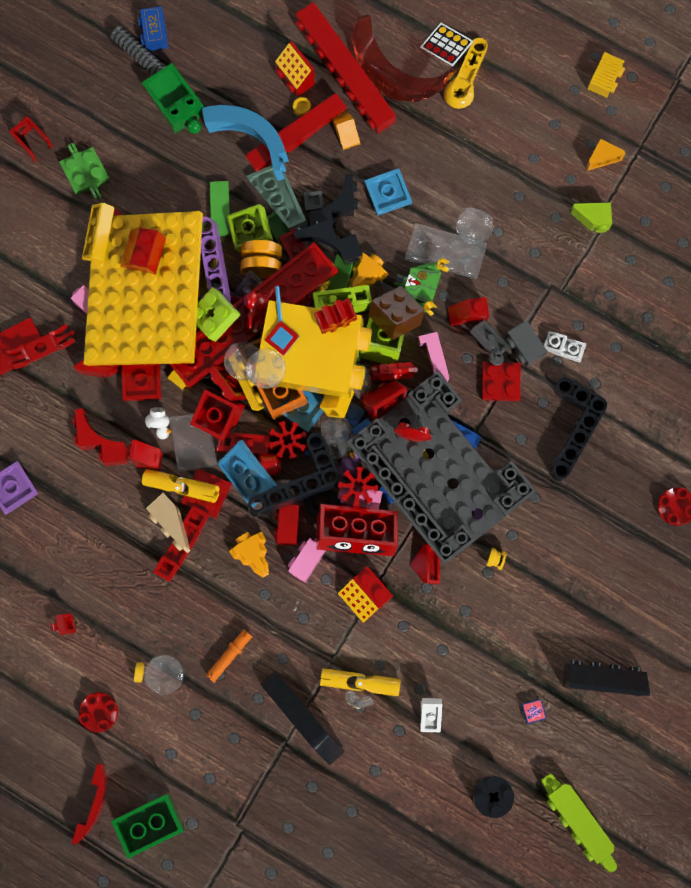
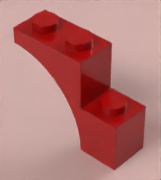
M83 408L75 409V415H73V425L77 428V434H74L75 445H78L81 450L101 448L102 450H99V460L103 461L105 466L129 464L127 444L125 442L110 441L97 435L90 427L86 411Z

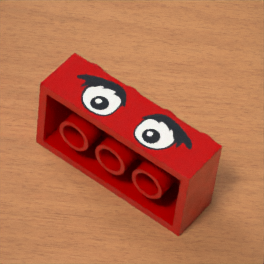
M320 504L317 514L316 550L394 556L398 547V511Z

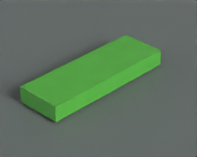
M210 182L211 219L217 223L220 236H230L227 215L230 214L229 182Z

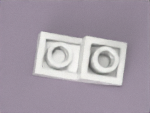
M549 331L544 347L550 353L580 363L586 343Z

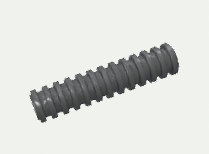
M118 26L112 31L111 39L115 40V43L119 44L124 51H127V54L131 55L136 62H139L144 69H147L148 73L154 75L166 67L151 52L144 48L139 41L132 37L127 30H124L122 26Z

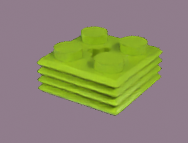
M261 204L227 215L234 247L237 251L241 252V245L247 241H273L266 211ZM252 225L251 231H247L250 228L249 226Z
M212 287L198 302L196 325L208 339L216 342L240 316V313L219 290Z

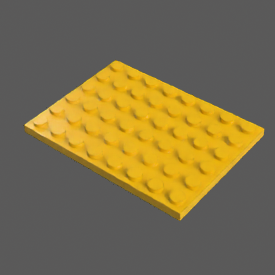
M201 211L118 215L112 217L105 259L101 262L91 261L84 351L85 365L194 363L203 219ZM141 227L156 230L166 237L156 274L120 267L131 230Z

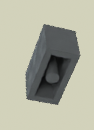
M527 320L507 332L506 343L511 349L515 350L519 363L524 364L526 368L547 354V349Z

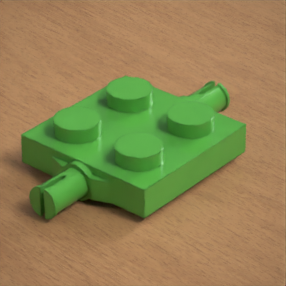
M74 143L69 144L67 147L71 156L59 161L75 195L91 191L94 200L100 199L102 196L97 188L101 184L108 182L109 177L94 148L91 147L78 152Z

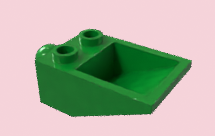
M173 63L142 82L143 87L175 134L186 126L187 130L192 134L200 132L202 126L197 119L203 116V104Z

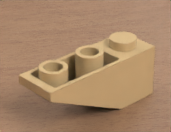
M162 493L146 508L150 512L148 517L155 524L160 523L162 526L160 530L167 538L171 535L174 539L172 543L179 551L184 549L189 553L191 550L181 511Z

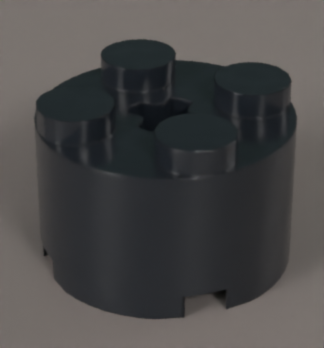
M489 775L480 778L475 783L472 789V800L476 809L483 815L490 818H499L506 815L513 806L515 797L513 789L503 778ZM490 792H491V793L497 792V793H496V797H497L496 800H493V799H492L491 801H489V800H490V796H489V793H490Z

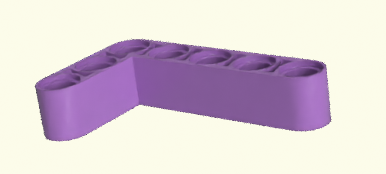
M203 217L201 253L208 291L212 287L219 290L231 303L218 225L211 218ZM207 222H210L211 228L208 231H205L204 225ZM210 241H214V248L208 250L207 244ZM217 259L218 265L212 269L211 262ZM217 278H220L221 285L216 288L214 286V281ZM204 295L198 296V302Z

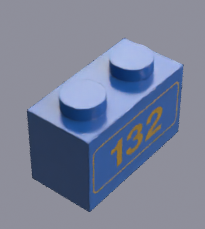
M162 6L141 9V17H138L139 27L143 28V33L140 34L142 45H146L148 51L169 48Z

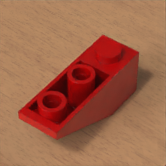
M132 440L131 445L127 447V456L138 469L161 471L162 450L143 442Z

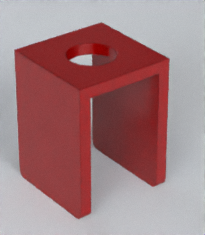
M26 116L9 133L24 152L36 162L37 160L33 152L20 140L33 130L50 149L53 146L49 138Z

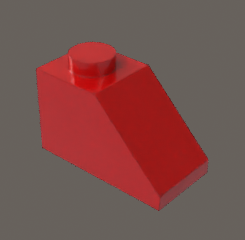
M487 297L467 299L447 308L450 326L477 323L483 320L487 321L489 318Z
M83 359L73 367L79 374L106 378L116 374L120 365L87 366L84 364Z

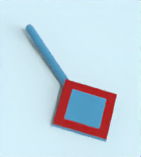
M276 286L279 323L265 341L284 356L300 336L282 322L279 286Z

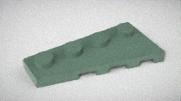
M270 165L246 176L248 181L289 231L307 224L285 172V179L277 181L273 166Z

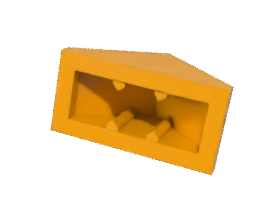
M347 110L331 121L343 150L360 144L354 119Z
M600 139L586 169L588 171L622 161L625 151Z

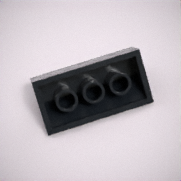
M570 660V663L565 664L563 688L650 696L647 672H642L640 667H629V670H624L621 665L610 664V668L602 667V663L590 662V666L582 665V661Z

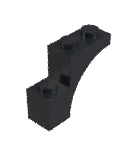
M345 174L344 187L333 203L320 210L309 211L310 226L320 219H325V221L330 219L332 227L336 228V217L354 216V210H358V200L354 198V192H357V181H353V174Z
M320 219L314 222V225L309 227L303 225L298 227L297 231H294L297 243L303 241L323 243L338 253L344 265L363 259L356 235L345 234L340 237V240H337L330 219L326 221L325 219Z

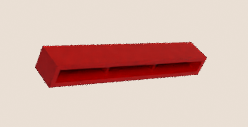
M313 2L298 11L295 21L298 30L305 33V38L309 45L313 44L317 56L320 59L323 58L326 62L327 70L330 73L333 72L338 85L346 90L348 99L351 102L354 101L357 105L358 113L361 116H365L368 127L371 130L374 129L378 134L394 124L396 114L316 4Z

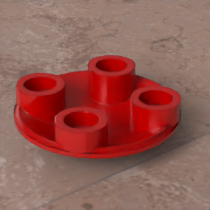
M399 423L398 427L393 430L395 434L408 441L423 442L432 439L429 429L425 427L415 429L410 428L409 424Z
M679 487L670 488L663 492L657 504L660 517L666 523L674 526H681L690 522L691 493L687 489Z
M95 692L89 694L83 699L79 707V722L92 732L107 731L115 724L118 718L117 703L106 693Z

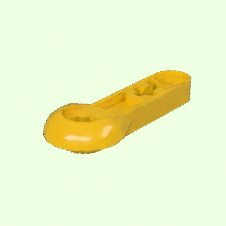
M483 38L473 40L474 42L470 45L457 77L444 88V100L453 108H465L473 101V82L488 46ZM476 44H482L484 46V49L482 51L475 50L474 46ZM473 56H476L475 64L473 66L469 65ZM458 91L462 92L459 97H456Z

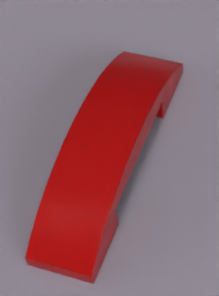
M192 506L183 521L190 550L196 543L210 516L195 506ZM171 543L153 573L170 582L189 553L184 549L179 551Z
M97 764L91 784L97 785L98 789L87 823L80 822L77 824L71 844L75 845L83 840L94 827L101 814L107 792L105 764Z

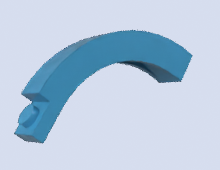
M216 105L202 108L204 123L209 133L234 130L257 138L270 152L273 171L277 181L285 179V162H289L280 136L267 120L253 111L237 106Z

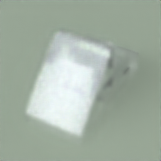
M249 270L232 296L244 297L261 284L263 280L253 271Z

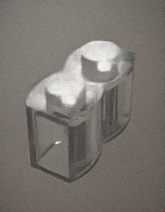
M346 418L329 419L321 423L322 436L326 441L332 459L337 460L351 457L350 452H353V449L347 441L353 437L351 436V426Z

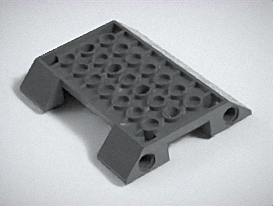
M437 371L412 390L406 399L380 419H375L347 441V443L369 471L374 474L377 481L445 565L533 495L536 489L513 461H510L496 474L491 470L447 416L462 402V399L441 373ZM406 419L410 422V428H428L432 439L423 442L408 441L395 434L393 430L398 427L401 420ZM424 450H433L434 457L426 459L423 456ZM456 479L458 487L450 489L447 485L448 480ZM474 509L482 511L483 516L481 519H474L472 517Z

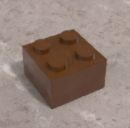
M400 286L372 300L368 316L391 340H394L420 326L425 310Z

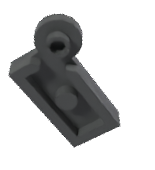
M483 320L473 327L470 333L490 353V362L493 365L499 366L504 361L502 354L510 346Z

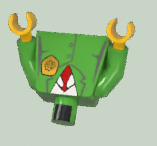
M441 258L438 262L411 268L408 277L397 274L394 285L404 287L425 312L432 316L434 313L430 309L433 307L437 308L433 303V299L441 276L440 270L448 272L449 268L444 265L450 262L445 258Z

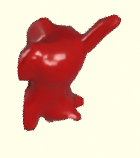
M278 285L271 287L266 294L251 291L243 298V308L248 312L244 320L245 332H249V330L258 332L264 328L263 312L268 304V300L275 292V287Z

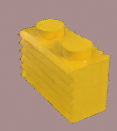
M604 52L590 81L588 90L608 98L609 93H614L618 85L615 82L617 77L621 78L624 73L625 67L622 66L625 60Z

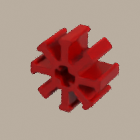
M345 299L342 302L337 300L332 306L325 305L321 307L322 310L314 313L322 334H326L329 331L331 333L336 332L339 327L345 328L350 325L349 323L357 321V316L350 299Z
M285 421L279 422L283 433L280 434L271 429L269 433L270 438H275L279 441L269 442L270 450L273 452L275 449L281 448L279 453L276 454L281 461H283L286 451H289L290 461H296L297 457L293 449L301 451L302 454L305 453L306 445L298 442L307 441L306 432L303 431V433L295 435L297 430H299L298 423L293 422L290 432H287ZM288 438H291L292 444L288 443V445H285L284 439L288 440Z
M363 467L356 468L357 479L352 477L349 470L344 472V478H347L350 484L340 481L338 490L345 489L350 491L341 496L342 501L346 503L351 496H355L353 507H360L359 497L362 496L367 502L366 505L372 503L373 499L366 492L377 494L378 485L367 486L366 484L375 479L374 474L370 472L369 476L362 480L361 473L363 472ZM356 483H358V485H359V483L362 484V485H363V486L361 487V490H362V491H361V492H358V490H357V492H355V491H354V488H355L354 484H356Z

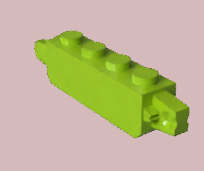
M551 773L541 779V782L547 792L548 800L546 802L552 811L557 810L560 814L559 821L565 828L569 827L573 832L571 837L577 845L581 843L584 847L583 854L589 862L593 860L596 864L600 863L608 872H614L618 867L610 855L614 852L613 843L573 788L568 784L560 783Z

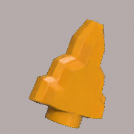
M362 253L363 259L355 262L352 268L353 276L349 279L347 288L374 285L377 281H383L389 275L382 267L383 261L375 254H371L369 257Z
M247 532L235 540L237 545L229 550L232 557L239 559L243 565L250 566L254 573L262 578L269 575L268 562L265 559L267 550L264 544L266 539L263 532L252 536Z

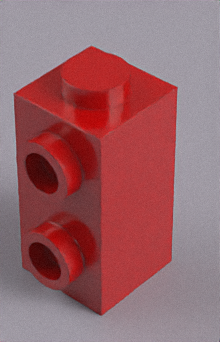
M296 503L275 511V520L278 521V528H274V540H277L278 545L297 546L300 507Z

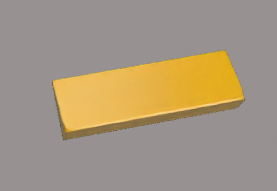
M105 203L92 205L82 260L104 261L114 212L113 206Z

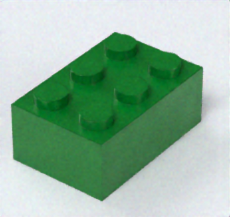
M170 792L111 821L127 859L186 830Z

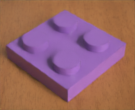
M18 461L0 472V508L5 515L39 494Z

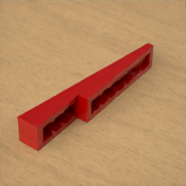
M337 93L278 132L286 152L290 153L347 109V106ZM263 143L245 155L256 172L272 164L270 152Z

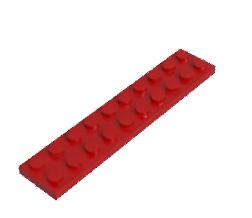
M314 242L252 291L266 294L271 287L278 285L280 302L297 305L336 275L338 269ZM276 292L269 299L270 301H276ZM244 297L233 304L240 313V316L216 342L208 339L201 330L196 333L194 363L169 364L188 388H191L209 374L208 370L212 366H219L237 352L239 348L246 345L263 331V329L258 332H253V330H249V332L244 331V320L248 313L242 305ZM268 304L262 316L264 322L266 318Z

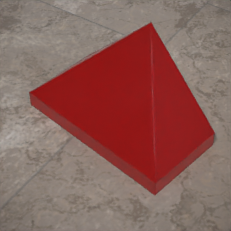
M424 544L410 566L424 583L440 584V558L428 544Z

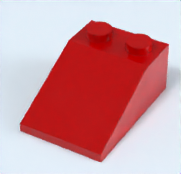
M386 380L378 386L379 389L374 392L369 391L362 396L361 405L372 422L377 418L383 417L406 399L407 389L405 386L395 380L390 382Z

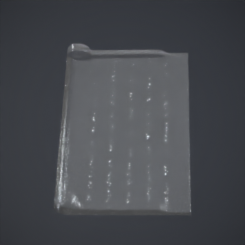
M194 414L169 418L178 472L218 465L212 435L190 425Z

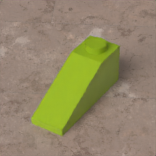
M369 285L313 292L315 308L321 309L325 305L332 306L337 300L342 302L345 299H350L355 313L370 311L372 299Z

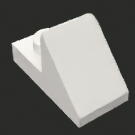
M422 698L420 731L440 732L442 698Z

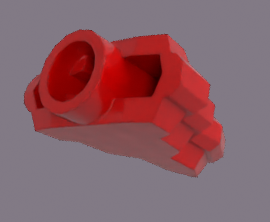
M412 362L371 366L372 382L413 378L418 370Z

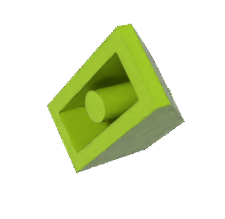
M611 203L573 204L571 208V214L590 231L603 233L609 230L612 225Z

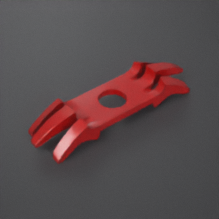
M64 324L43 337L25 345L22 344L15 349L5 351L7 355L21 353L7 360L6 363L7 365L15 364L13 365L14 369L26 367L42 357L70 346L75 342V339H68L75 333L71 331L57 337L68 328ZM38 343H43L46 345V350L39 353L35 350V346Z

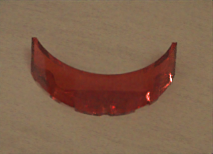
M367 14L358 17L351 34V40L354 42L357 57L356 61L377 90L383 92L385 96L397 101L418 102L439 93L457 72V69L453 68L446 71L444 75L434 78H418L403 73L386 59L378 47L372 30L371 16Z

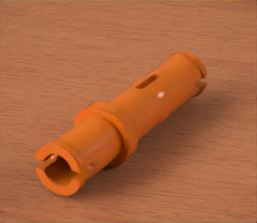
M243 629L233 643L230 642L228 644V649L205 675L215 683L234 658L243 652L242 649L253 636Z

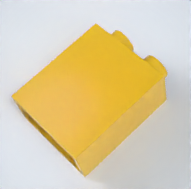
M269 300L254 377L261 384L350 398L352 389L361 390L363 386L365 367L358 366L356 363L359 350L369 351L372 329L363 327L362 315H356L357 321L349 323V326L345 328L339 327L333 333L329 331L326 334H322L314 316L316 311L322 309L281 302L282 322L300 336L283 356L265 341L279 323L277 302Z

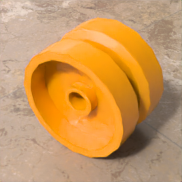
M266 240L244 242L241 245V257L244 259L240 262V272L243 275L254 278L271 276L282 267L279 261L282 258V246L276 242Z

